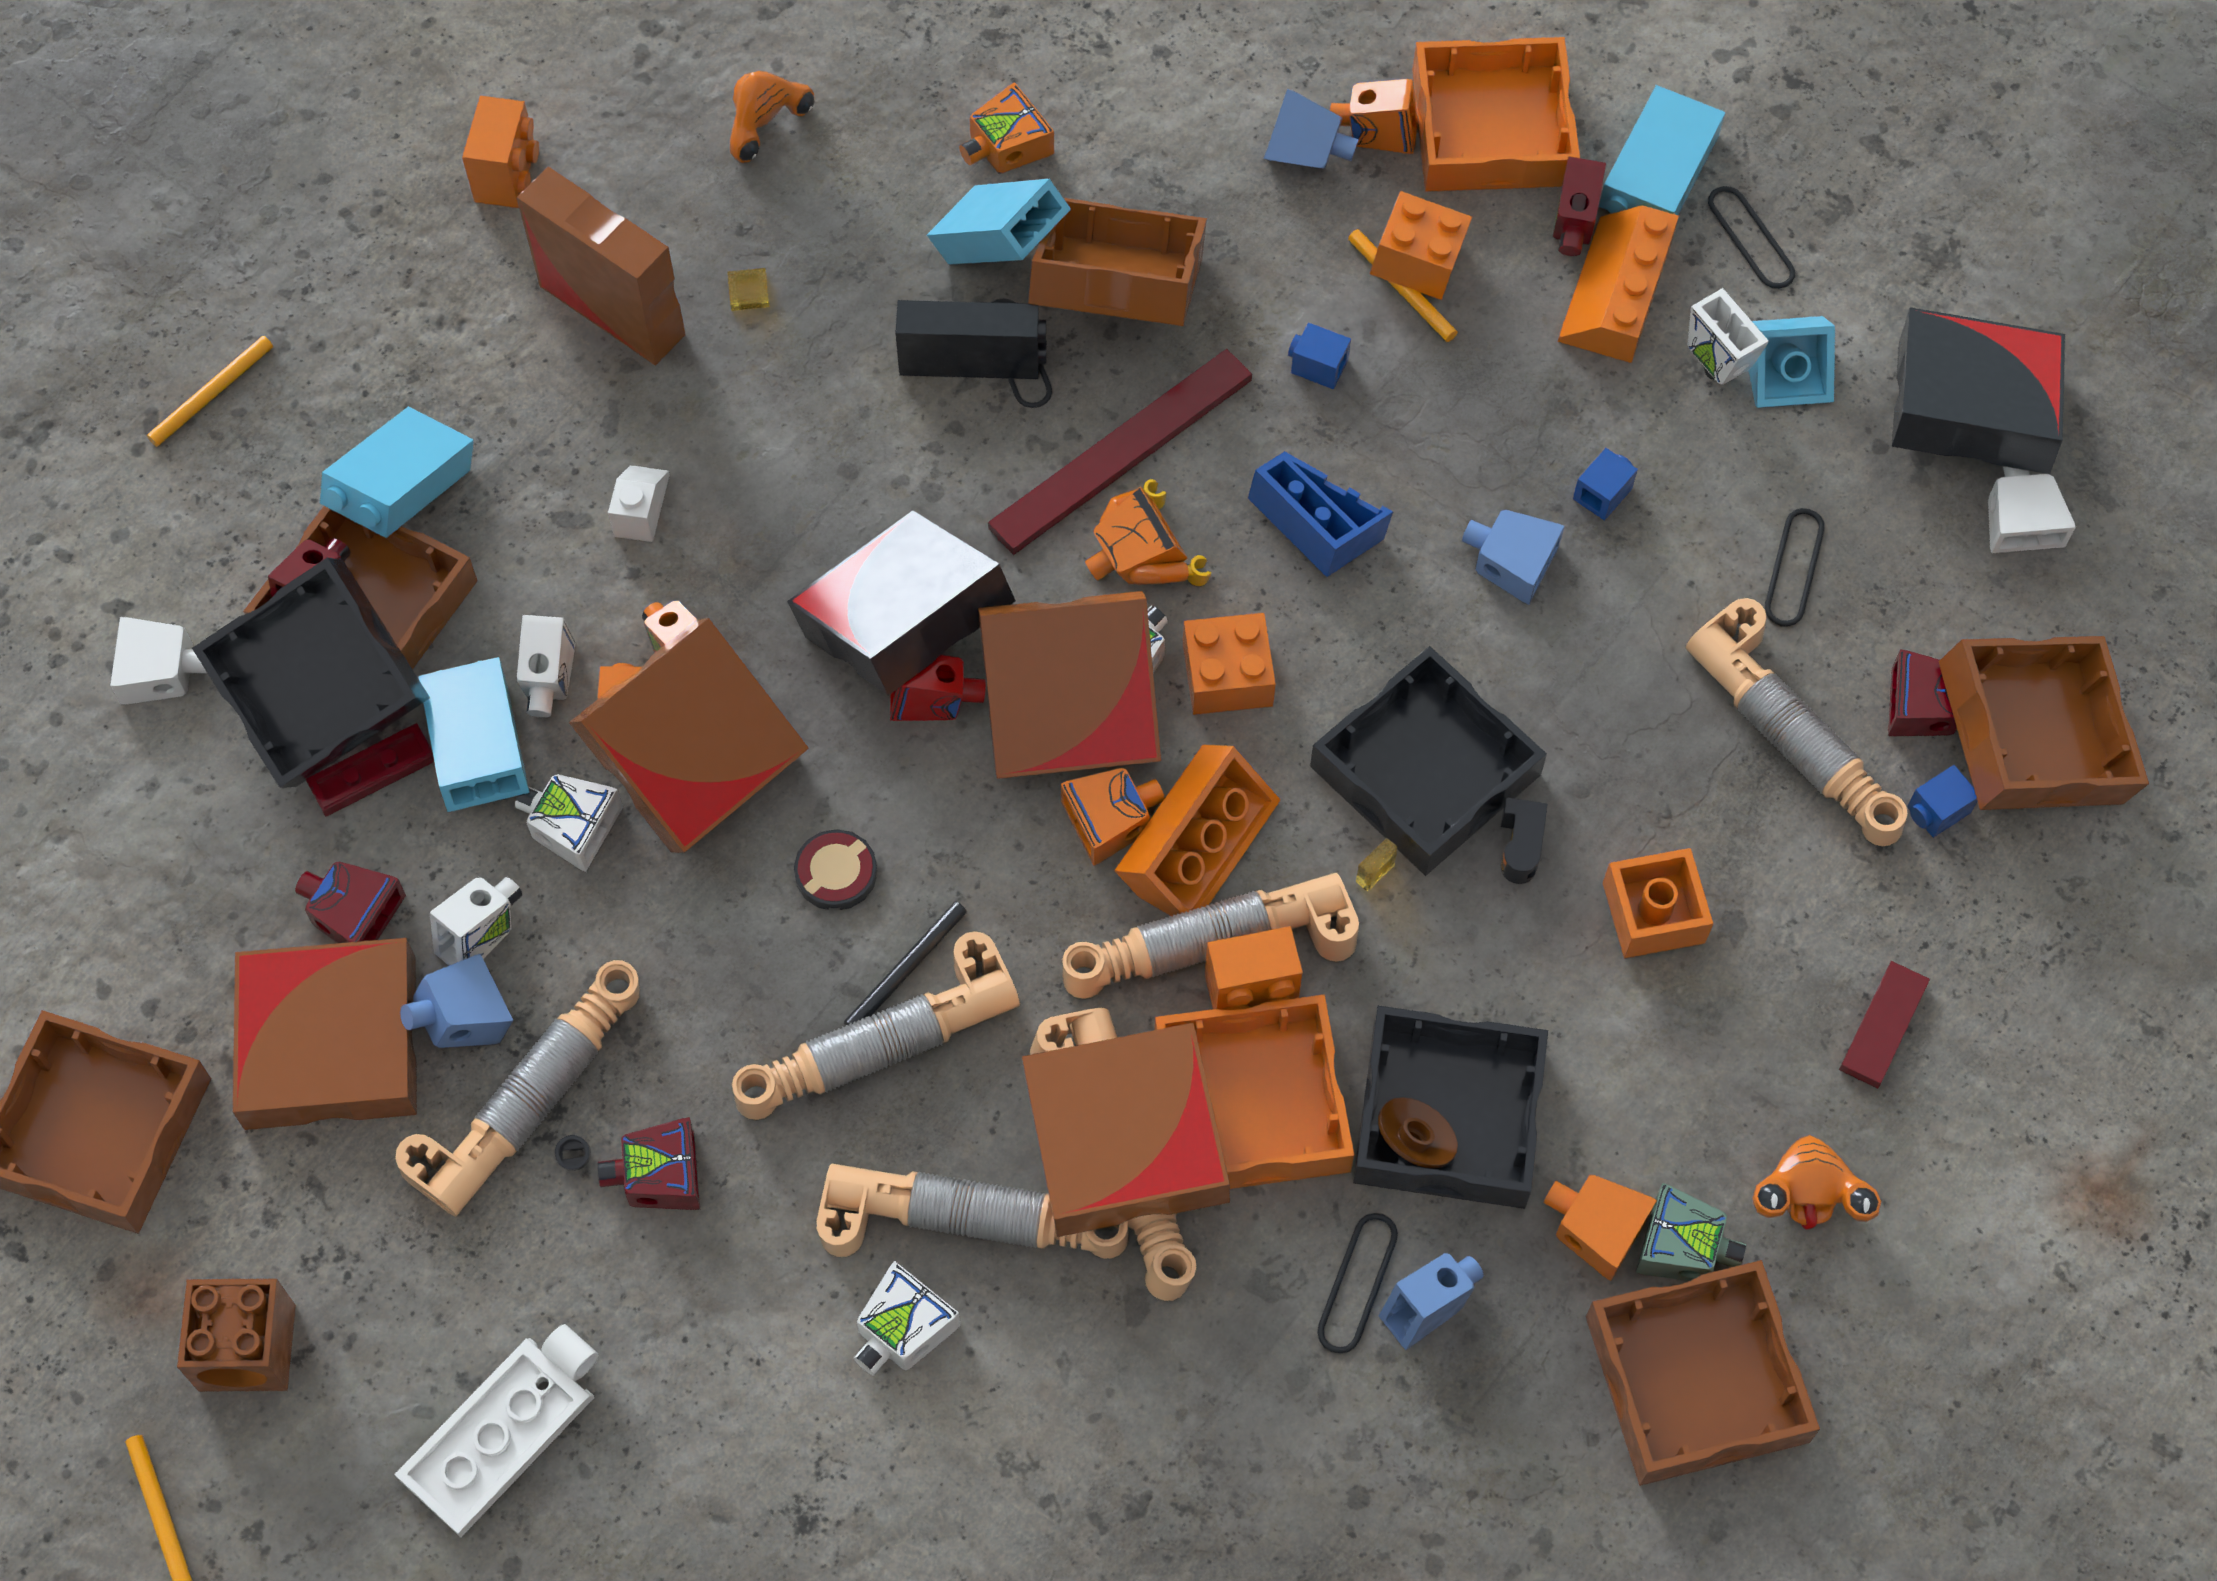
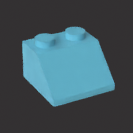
M1823 316L1752 321L1769 341L1753 367L1748 370L1757 408L1834 402V324Z

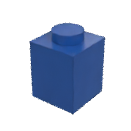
M1308 322L1302 336L1296 334L1291 342L1288 356L1292 357L1291 373L1334 390L1349 360L1351 338Z
M1605 448L1578 478L1573 500L1605 521L1632 490L1638 469L1626 457L1619 454L1616 455Z
M1952 765L1917 788L1907 808L1910 810L1913 821L1920 828H1925L1934 838L1969 815L1978 801L1974 787L1958 768Z

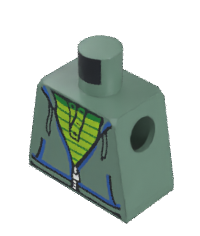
M1662 1183L1656 1196L1657 1202L1651 1213L1636 1273L1691 1281L1703 1274L1713 1272L1715 1262L1729 1267L1741 1265L1746 1244L1722 1237L1727 1215L1709 1204Z

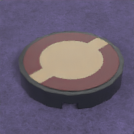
M835 829L820 832L803 844L797 852L794 872L797 888L807 901L818 908L827 910L829 908H840V910L859 904L870 894L876 882L877 865L875 854L866 840L853 832Z

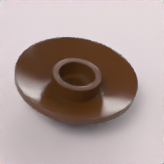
M1400 1097L1389 1100L1380 1110L1378 1116L1380 1132L1387 1144L1405 1160L1425 1168H1441L1448 1165L1455 1157L1458 1149L1455 1132L1448 1121L1431 1106L1419 1100Z

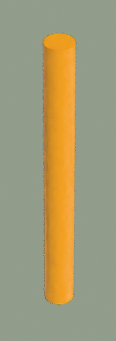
M1359 229L1353 231L1349 235L1348 240L1373 265L1378 248ZM1388 281L1446 342H1450L1456 337L1458 331L1420 292Z
M261 336L148 433L147 438L156 447L162 444L273 348L270 340L265 336Z
M143 1435L130 1437L125 1443L172 1581H192Z

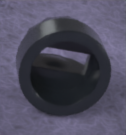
M577 1135L563 1137L555 1147V1158L559 1165L566 1170L577 1171L584 1168L591 1157L589 1144ZM584 1149V1157L564 1159L563 1152Z

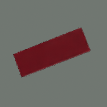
M415 723L305 780L325 817L433 763L434 757L429 743L418 724Z
M1891 961L1839 1068L1840 1071L1877 1089L1879 1088L1930 981L1929 978L1896 962Z

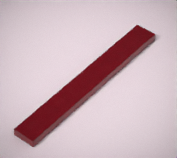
M1226 348L988 522V529L1015 555L1251 382L1252 373Z

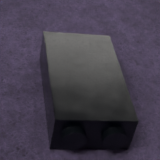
M898 300L895 335L899 376L1038 379L1039 364L1047 363V321L1039 319V305L1027 303Z

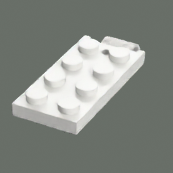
M565 1324L556 1328L549 1335L541 1350L531 1338H526L394 1475L459 1537H462L595 1398L590 1391L584 1390L575 1381L583 1377L597 1361L598 1353ZM542 1382H548V1383H549V1385H548V1387H547L546 1389H544V1390H539V1389H538V1386L540 1385V1383H542Z

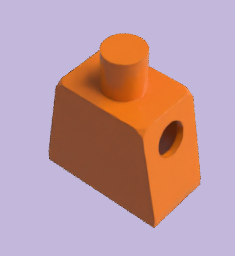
M1589 1175L1579 1193L1556 1180L1543 1203L1565 1215L1557 1230V1238L1602 1276L1612 1281L1649 1218L1657 1200L1596 1175Z

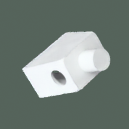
M2003 466L2005 477L1996 480L1988 499L1991 553L2066 547L2076 527L2054 477L2050 474L2030 475L2027 470Z
M120 617L110 684L120 704H133L184 696L188 691L190 673H207L192 650L193 643L185 628L178 625Z

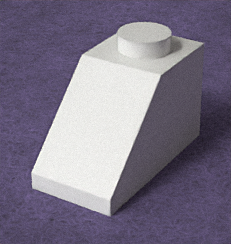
M630 465L617 478L608 511L614 537L653 542L670 475L669 471Z

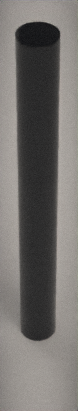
M955 901L844 1020V1024L849 1026L850 1023L853 1024L858 1020L861 1021L862 1018L871 1017L964 917L967 910L959 902Z

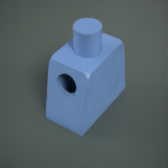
M1287 89L1264 159L1325 169L1330 154L1352 161L1359 139L1338 133L1343 117L1305 96Z
M1502 510L1492 528L1471 520L1464 532L1462 542L1480 549L1475 569L1478 574L1529 605L1560 546L1564 526L1517 512Z
M481 954L474 955L426 975L413 995V1003L403 1005L400 1011L402 1023L407 1030L425 1027L433 1045L438 1048L498 1044L513 1022L512 1016Z
M1445 1253L1397 1282L1379 1317L1402 1347L1407 1350L1463 1308L1475 1288L1473 1284L1483 1278L1482 1268L1471 1256H1467L1457 1263L1450 1254Z

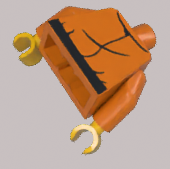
M1147 480L1143 489L1139 487L1110 499L1099 521L1100 523L1093 531L1103 549L1085 561L1086 566L1097 581L1114 570L1128 584H1165L1188 580L1192 585L1203 586L1209 581L1212 574L1210 571L1201 573L1196 570L1205 567L1207 560L1204 556H1195L1191 560L1190 565L1183 562L1188 557L1159 510L1165 504L1166 492L1162 491L1155 494L1158 487V482L1155 480Z

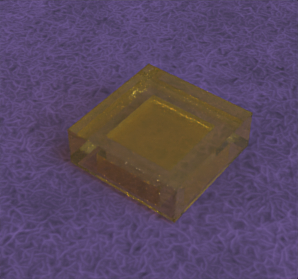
M766 268L727 272L731 311L770 307Z
M1386 838L1358 865L1356 882L1366 891L1370 890L1395 866L1397 846Z

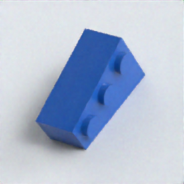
M1284 451L1255 470L1248 499L1326 577L1384 540L1393 511L1384 506L1379 510L1359 498L1361 493L1352 488H1349L1347 491L1327 481L1328 475Z

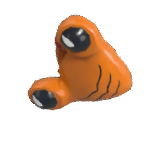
M756 71L743 75L734 86L733 101L736 115L730 136V154L740 163L750 162L757 156L760 147L757 128L770 122L784 105L791 114L804 116L814 105V92L808 85L791 82L765 71Z
M1811 1135L1802 1137L1791 1145L1781 1158L1775 1171L1756 1185L1752 1197L1753 1205L1760 1215L1767 1218L1779 1217L1788 1210L1791 1218L1808 1230L1813 1229L1817 1224L1828 1221L1837 1203H1842L1845 1211L1856 1221L1868 1222L1877 1217L1881 1206V1200L1877 1191L1868 1183L1856 1177L1831 1147L1821 1139Z

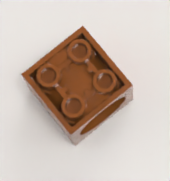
M187 1279L177 1368L198 1392L288 1391L296 1304L278 1279Z

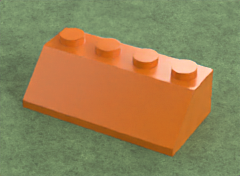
M1641 205L1600 217L1558 342L1632 363L1673 241L1679 218L1678 215Z
M1202 745L1114 871L1139 898L1172 917L1177 915V913L1181 914V912L1185 913V911L1201 909L1202 906L1206 907V905L1211 903L1280 802V798L1234 746Z

